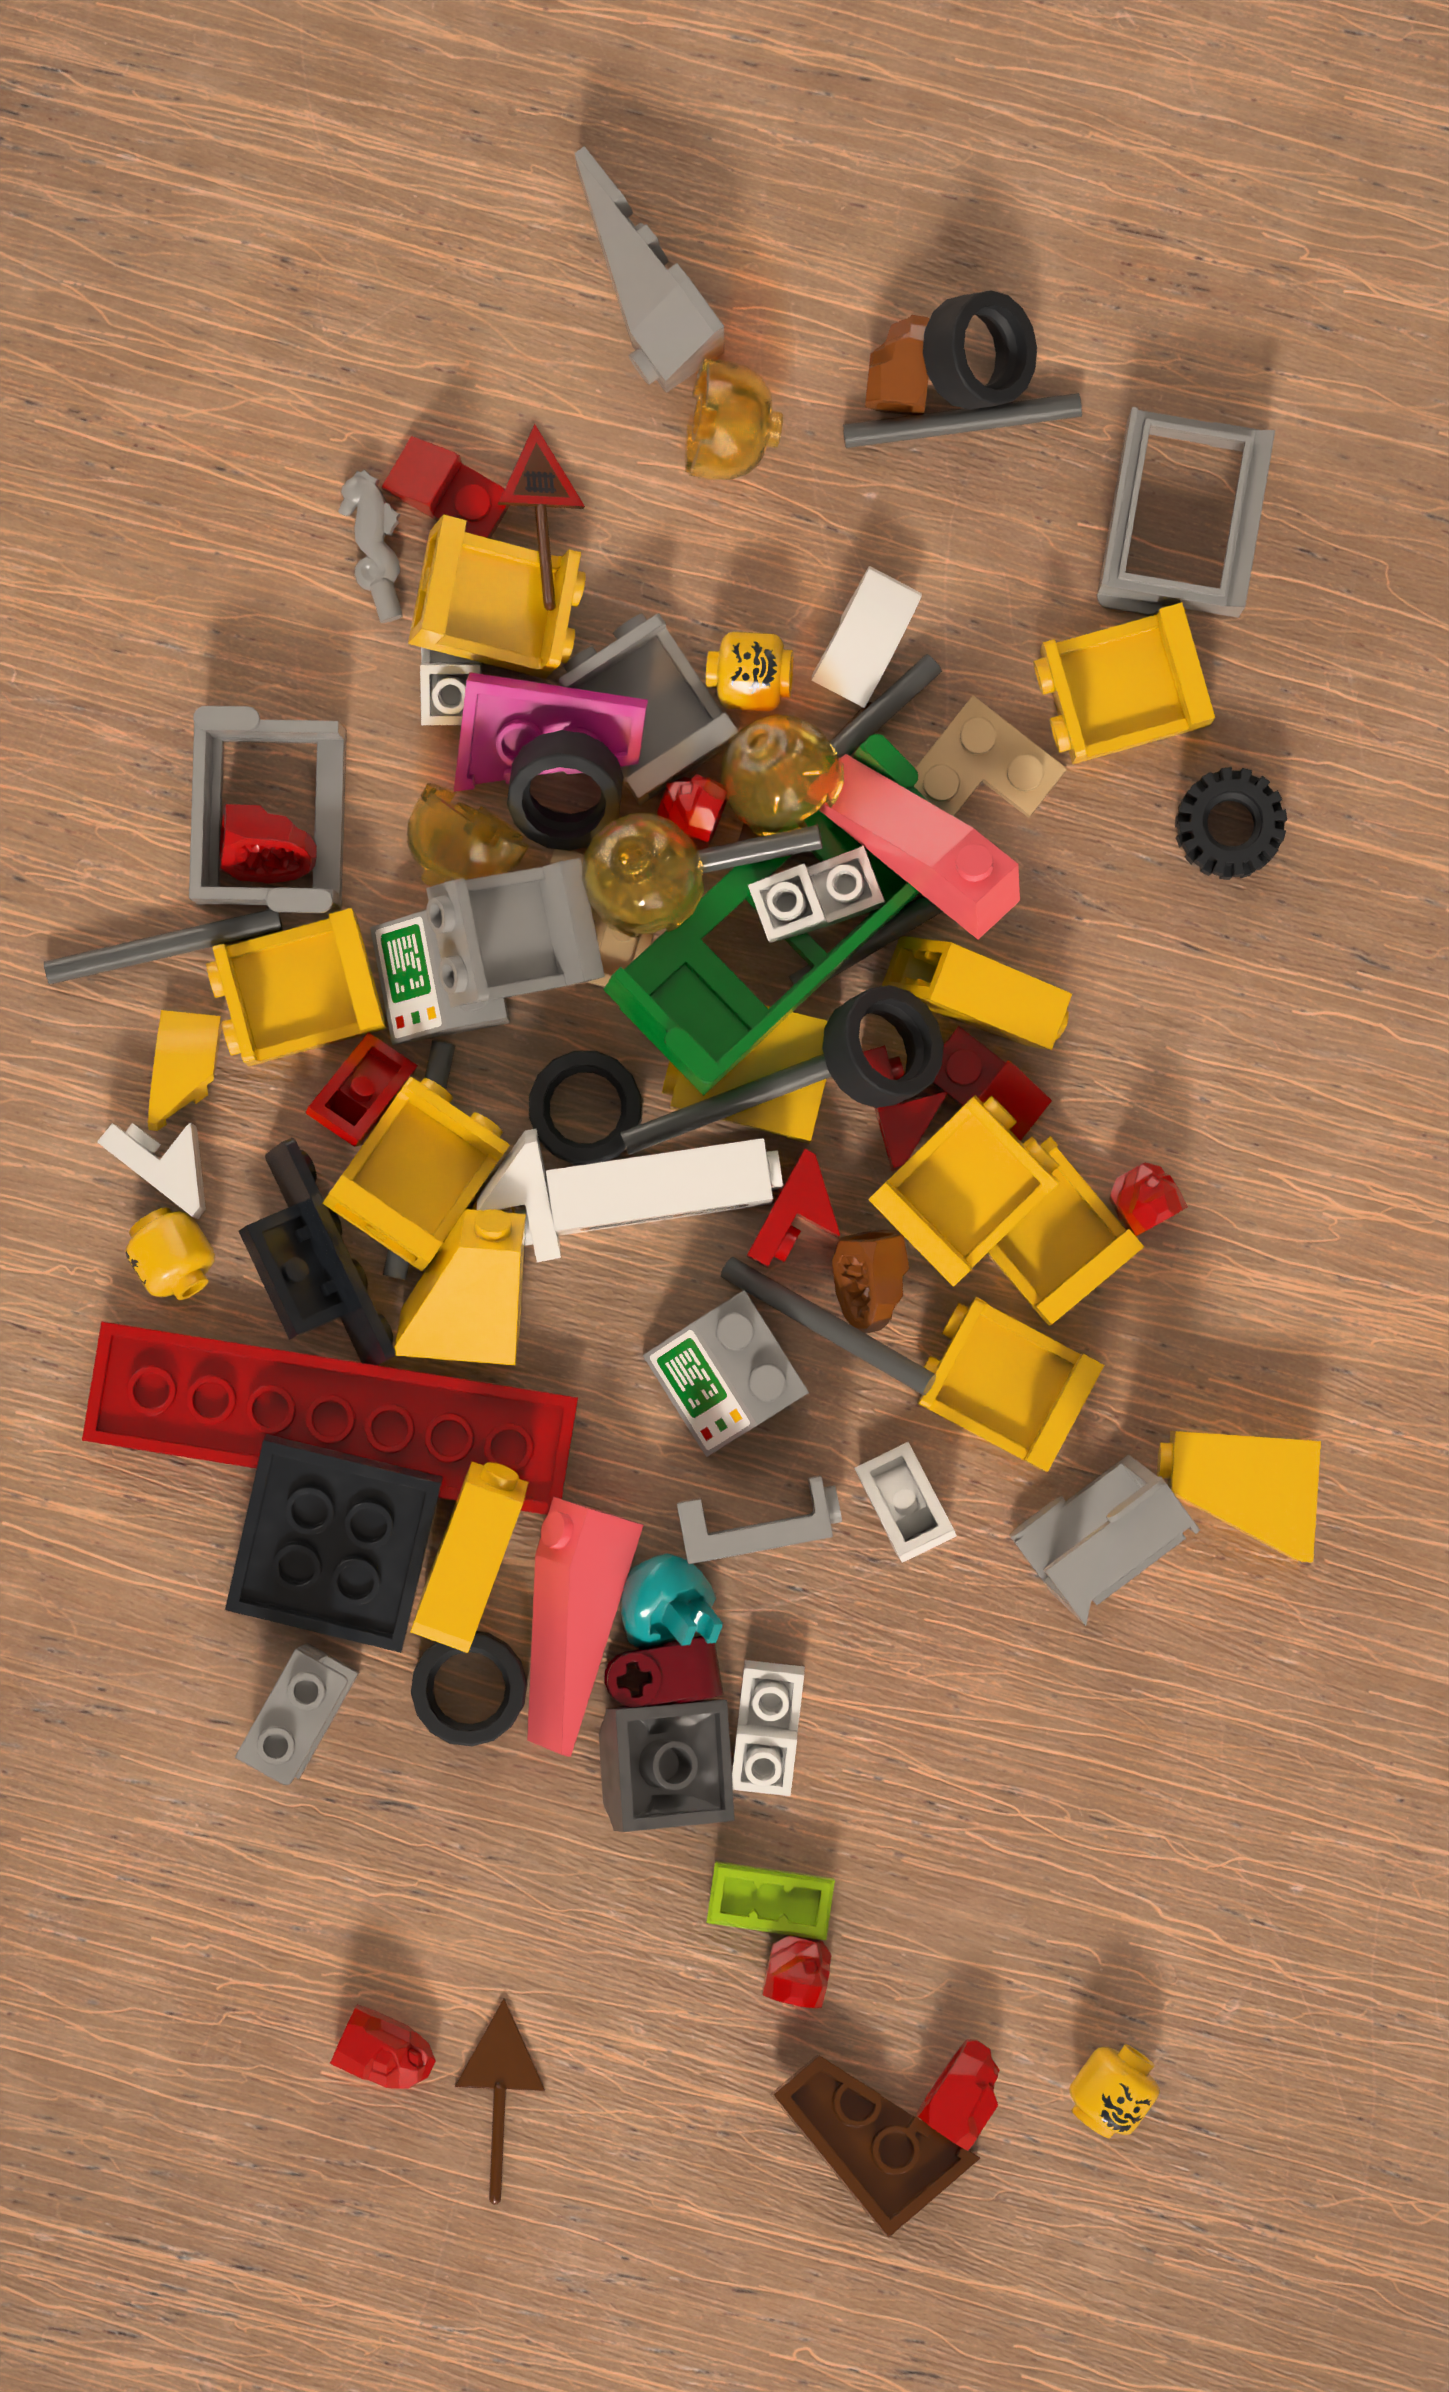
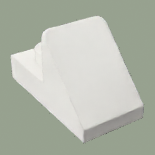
M112 1123L97 1141L192 1217L199 1219L206 1210L198 1132L194 1124L189 1123L161 1159L154 1154L161 1144L134 1123L129 1126L126 1132Z
M536 1128L523 1132L479 1195L477 1210H499L525 1205L526 1209L515 1211V1213L526 1214L524 1246L534 1245L537 1262L561 1258L559 1236L554 1231L548 1182Z
M909 1442L854 1468L895 1553L902 1563L957 1536Z

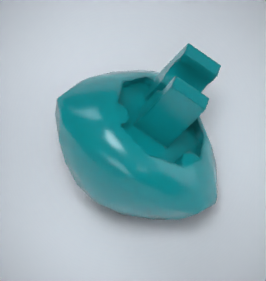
M668 1553L654 1556L633 1567L628 1574L620 1599L622 1622L628 1642L641 1650L669 1643L675 1639L681 1646L691 1644L693 1636L697 1632L704 1637L707 1644L716 1643L723 1622L711 1608L716 1601V1595L704 1574L694 1564H688L687 1559Z

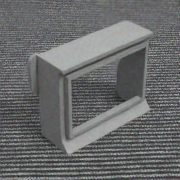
M1132 407L1126 424L1097 593V600L1102 607L1143 615H1154L1162 605L1171 606L1182 602L1184 609L1239 618L1246 606L1275 430H1259L1218 422L1212 423L1142 411ZM1149 435L1243 452L1220 589L1125 572Z
M249 706L199 707L193 716L194 744L189 899L198 905H267L272 911L289 913H325L331 907L342 908L347 730L339 721L260 720L259 713ZM224 742L317 744L314 831L317 858L316 865L313 868V888L220 887L219 842L222 820Z
M1128 1454L1067 1501H1065L1063 1496L1051 1501L1015 1528L1009 1536L1050 1592L1086 1626L1091 1601L1096 1605L1100 1604L1185 1540L1186 1537L1183 1535V1532L1187 1529H1190L1195 1534L1201 1530L1163 1478L1155 1475Z

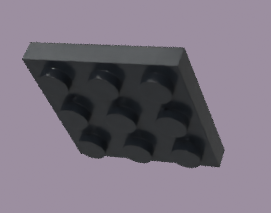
M266 1434L262 1443L225 1610L401 1653L443 1477Z

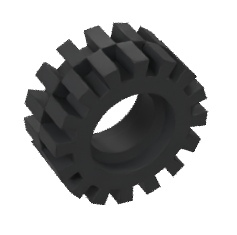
M1232 767L1221 768L1218 772H1209L1202 776L1183 797L1179 805L1178 814L1175 817V828L1178 830L1176 840L1179 848L1183 847L1186 852V860L1191 865L1195 863L1199 866L1201 873L1207 876L1211 874L1220 876L1219 879L1230 880L1232 877H1240L1241 879L1262 869L1278 852V848L1284 841L1286 834L1284 825L1287 821L1286 809L1282 810L1280 804L1282 797L1278 790L1274 792L1268 786L1269 780L1264 776L1258 778L1252 775V770L1242 768L1240 771L1232 770ZM1221 802H1238L1244 805L1253 817L1254 828L1252 835L1248 841L1239 846L1222 845L1209 832V813L1214 806Z

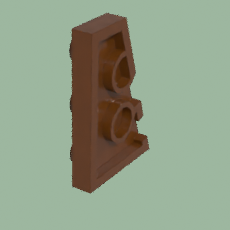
M820 2055L814 2056L770 2094L886 2237L893 2235L980 2159L979 2156L956 2145L916 2116L911 2115L887 2100L880 2093Z

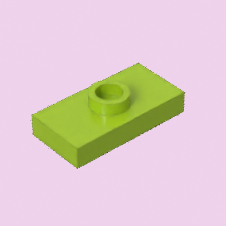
M715 1861L706 1923L827 1940L835 1878Z

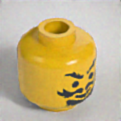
M729 632L723 637L719 651H708L706 686L717 687L718 699L724 708L772 711L780 704L781 697H791L794 669L793 650L784 649L782 639L776 634Z
M165 1207L149 1213L131 1227L129 1231L131 1239L125 1250L126 1257L148 1293L157 1297L175 1295L178 1300H184L195 1295L208 1284L209 1280L205 1274L215 1262V1253L213 1247L191 1215L181 1211L172 1212L170 1208Z
M1127 2044L1122 2047L1120 2052L1104 2046L1096 2049L1069 2087V2094L1075 2103L1071 2109L1072 2113L1089 2128L1108 2139L1114 2133L1121 2135L1131 2134L1138 2127L1160 2094L1157 2082L1149 2074L1155 2066L1154 2063L1141 2052Z

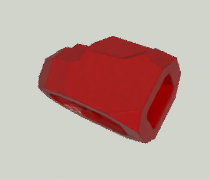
M697 774L693 778L683 777L672 783H667L657 811L665 836L697 849L708 848L724 812L730 788Z
M224 805L220 826L219 871L239 881L278 883L296 880L308 874L315 867L317 845L309 833L297 828L286 816L269 814L261 805Z
M1146 1162L1116 1178L1109 1197V1201L1125 1229H1130L1135 1236L1144 1233L1188 1208L1171 1175L1165 1173L1161 1166Z
M787 1935L772 1943L762 1995L772 2000L795 2006L822 2008L832 1957L824 1942L819 1939Z
M357 2004L330 2064L385 2088L408 2089L428 2078L436 2060L429 2043L408 2025Z
M966 2039L945 2066L917 2111V2116L923 2122L967 2151L974 2144L998 2107L994 2093V2084L998 2078L999 2068L991 2057V2049L976 2039Z

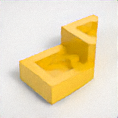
M161 1010L150 1090L148 1130H160L167 1125V1118L193 1101L197 1104L208 1096L207 1085L214 1080L222 1030L221 1016Z

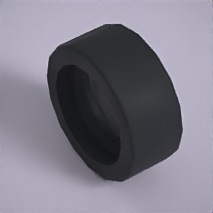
M990 290L946 299L935 309L924 331L923 357L927 375L937 393L951 405L971 410L997 406L1017 399L1028 388L1035 372L1037 344L1033 326L1024 309L1009 295ZM974 315L986 324L993 337L996 352L994 371L988 384L985 386L972 373L967 364L964 349L966 329Z
M560 730L542 734L524 745L512 763L507 806L513 823L528 839L546 848L572 851L590 847L606 837L619 819L624 776L617 757L603 742L580 732ZM558 767L577 769L591 776L600 786L601 797L596 805L586 811L573 814L554 812L540 805L531 795L530 784L535 776L545 770Z
M888 985L870 988L836 1008L824 1028L822 1049L827 1069L838 1087L856 1102L879 1108L896 1105L917 1095L931 1085L942 1066L944 1043L939 1024L928 1006L910 991ZM872 1013L882 1016L895 1027L903 1039L907 1054L906 1071L898 1080L889 1079L872 1068L863 1054L859 1033L861 1020L867 1014Z
M572 1051L553 1059L537 1075L529 1094V1120L533 1129L537 1128L539 1141L553 1156L574 1165L605 1162L618 1157L626 1149L620 1132L641 1124L642 1097L633 1075L617 1059L599 1051ZM577 1073H594L606 1078L616 1088L621 1100V1116L616 1128L606 1138L594 1143H577L565 1138L555 1128L550 1116V1101L556 1087L564 1079Z
M476 1631L469 1652L480 1653L493 1660L502 1672L505 1683L504 1699L497 1712L487 1720L474 1724L456 1722L446 1716L437 1705L433 1691L435 1676L445 1661L453 1655L464 1653L463 1651L436 1642L423 1653L413 1671L411 1696L416 1715L430 1733L449 1744L473 1747L494 1741L513 1726L525 1705L527 1680L522 1661L508 1643L488 1632Z

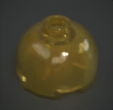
M703 359L692 393V397H697L692 426L687 425L685 472L690 473L689 476L698 477L699 479L729 481L747 475L761 463L767 447H778L782 433L783 413L772 411L771 391L763 378L752 369L732 361Z
M774 714L759 718L748 724L728 743L722 757L721 784L728 791L726 799L737 818L747 824L755 834L766 836L808 827L804 819L816 813L825 802L831 808L836 803L844 784V764L827 736L817 726L797 716Z
M426 784L408 820L407 845L413 859L425 869L420 877L421 880L430 887L456 879L464 878L468 880L513 872L528 850L529 845L522 842L524 836L518 830L485 807L481 806L477 810L461 802H457L456 805L451 803L457 792H453V790L438 784Z
M630 813L610 821L593 836L583 856L582 882L590 906L610 929L629 937H639L638 934H652L665 928L668 932L677 929L694 913L704 893V882L702 880L703 864L694 841L676 823L654 813Z

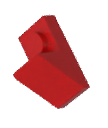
M413 436L410 437L381 487L384 491L436 521L443 514L467 520L465 532L490 539L510 506L497 505L505 488L462 464L459 454Z
M960 1026L956 1028L945 1042L942 1066L932 1084L942 1092L947 1091V1095L961 1107L974 1095L983 1103L992 1096L1017 1121L1009 1130L1021 1141L1052 1100L1011 1061L1004 1062Z
M368 1032L311 1102L305 1114L352 1146L363 1145L408 1078L413 1076L418 1065Z
M885 1045L863 1051L872 1068L884 1077L898 1080L904 1075L900 1057L897 1056L889 1059ZM947 1091L905 1103L900 1102L892 1106L874 1107L891 1171L900 1169L909 1160L946 1097Z
M804 1149L747 1254L748 1258L766 1268L769 1267L774 1257L783 1262L787 1259L801 1233V1230L791 1225L796 1216L837 1238L840 1237L816 1155L807 1149Z

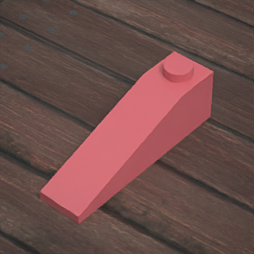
M845 754L804 791V798L977 940L1020 901L1018 863L973 827L849 755Z
M553 1497L549 1513L543 1521L541 1538L535 1554L527 1741L558 1754L571 1757L644 1525Z

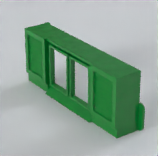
M873 734L858 747L852 758L928 801L914 787L918 781L917 770L883 735ZM805 801L771 833L776 834L818 825L821 832L823 849L810 852L820 862L862 847L858 841L809 801ZM866 849L886 904L879 909L871 911L829 953H826L808 933L784 939L809 964L811 969L768 1009L702 939L745 899L757 911L748 885L770 877L793 855L736 866L625 969L620 967L613 973L603 990L620 1006L619 1009L704 1096L920 892Z

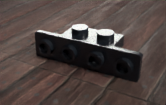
M294 1138L285 1140L266 1153L265 1158L288 1208L246 1225L238 1232L289 1340L341 1318L361 1363L379 1366L395 1356V1350L392 1346L393 1333L386 1318L376 1312L367 1293L368 1281L360 1263L351 1258L341 1237L342 1225L338 1214L323 1204L324 1199L316 1184L317 1174L312 1159L304 1150H300Z

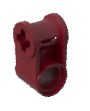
M703 1636L693 1637L690 1645L681 1646L677 1640L646 1650L636 1649L619 1653L608 1662L604 1671V1684L607 1692L614 1700L628 1707H642L666 1702L682 1703L724 1695L716 1643L707 1644ZM634 1662L636 1669L648 1673V1681L639 1684V1694L631 1696L629 1689L625 1686L617 1685V1677L626 1674V1664Z

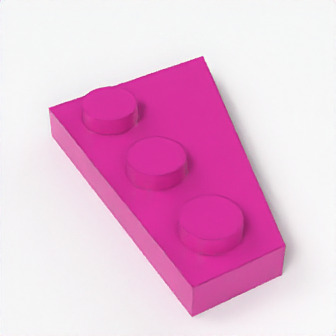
M469 672L466 681L453 792L474 789L476 784L502 780L509 784L512 763L522 747L539 735L560 730L585 733L603 742L617 757L620 767L636 765L639 763L648 700ZM558 767L545 770L538 775L562 771L567 775L583 772L577 769Z

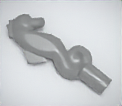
M366 470L362 472L357 471L342 486L341 493L344 499L338 512L344 516H350L357 507L354 526L355 541L367 556L356 564L354 576L357 583L363 589L371 591L380 623H387L403 617L394 587V582L400 573L399 560L395 552L384 542L386 534L392 536L394 528L400 523L398 519L401 515L394 511L389 503H386L381 490L377 486L379 480L372 477Z

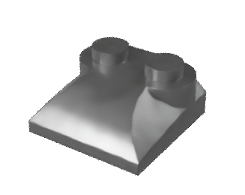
M727 1700L669 1703L642 1707L620 1706L606 1709L599 1731L602 1796L604 1808L610 1818L614 1831L630 1832L735 1821Z

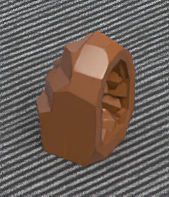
M911 315L907 319L892 324L886 341L870 353L865 408L903 415L924 414L929 377L923 357L924 331L930 320L928 317Z
M878 1230L838 1238L832 1258L835 1293L843 1316L850 1325L864 1333L882 1330L891 1322L893 1310L903 1297V1276L910 1269L904 1236L896 1230Z

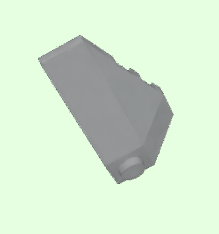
M584 146L575 152L576 168L630 342L635 349L634 352L628 355L629 359L648 385L657 380L667 393L724 353V325L678 263L668 270L664 265L668 263V259L659 245L658 238L647 224L639 223L634 226L629 219L633 211L626 198Z

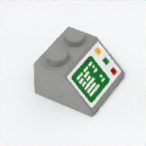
M427 910L370 927L392 1045L510 1023L506 998L451 1008L448 993L444 990L439 977L441 958L436 933L431 929L427 919Z
M745 1290L643 1355L706 1457L809 1393Z

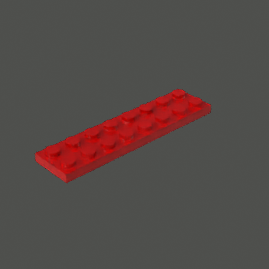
M101 1321L82 1441L257 1469L263 1440L266 1434L442 1476L443 1480L438 1498L456 1501L471 1462L483 1466L486 1463H497L515 1471L519 1476L518 1479L529 1482L521 1511L548 1515L553 1497L563 1498L578 1397Z

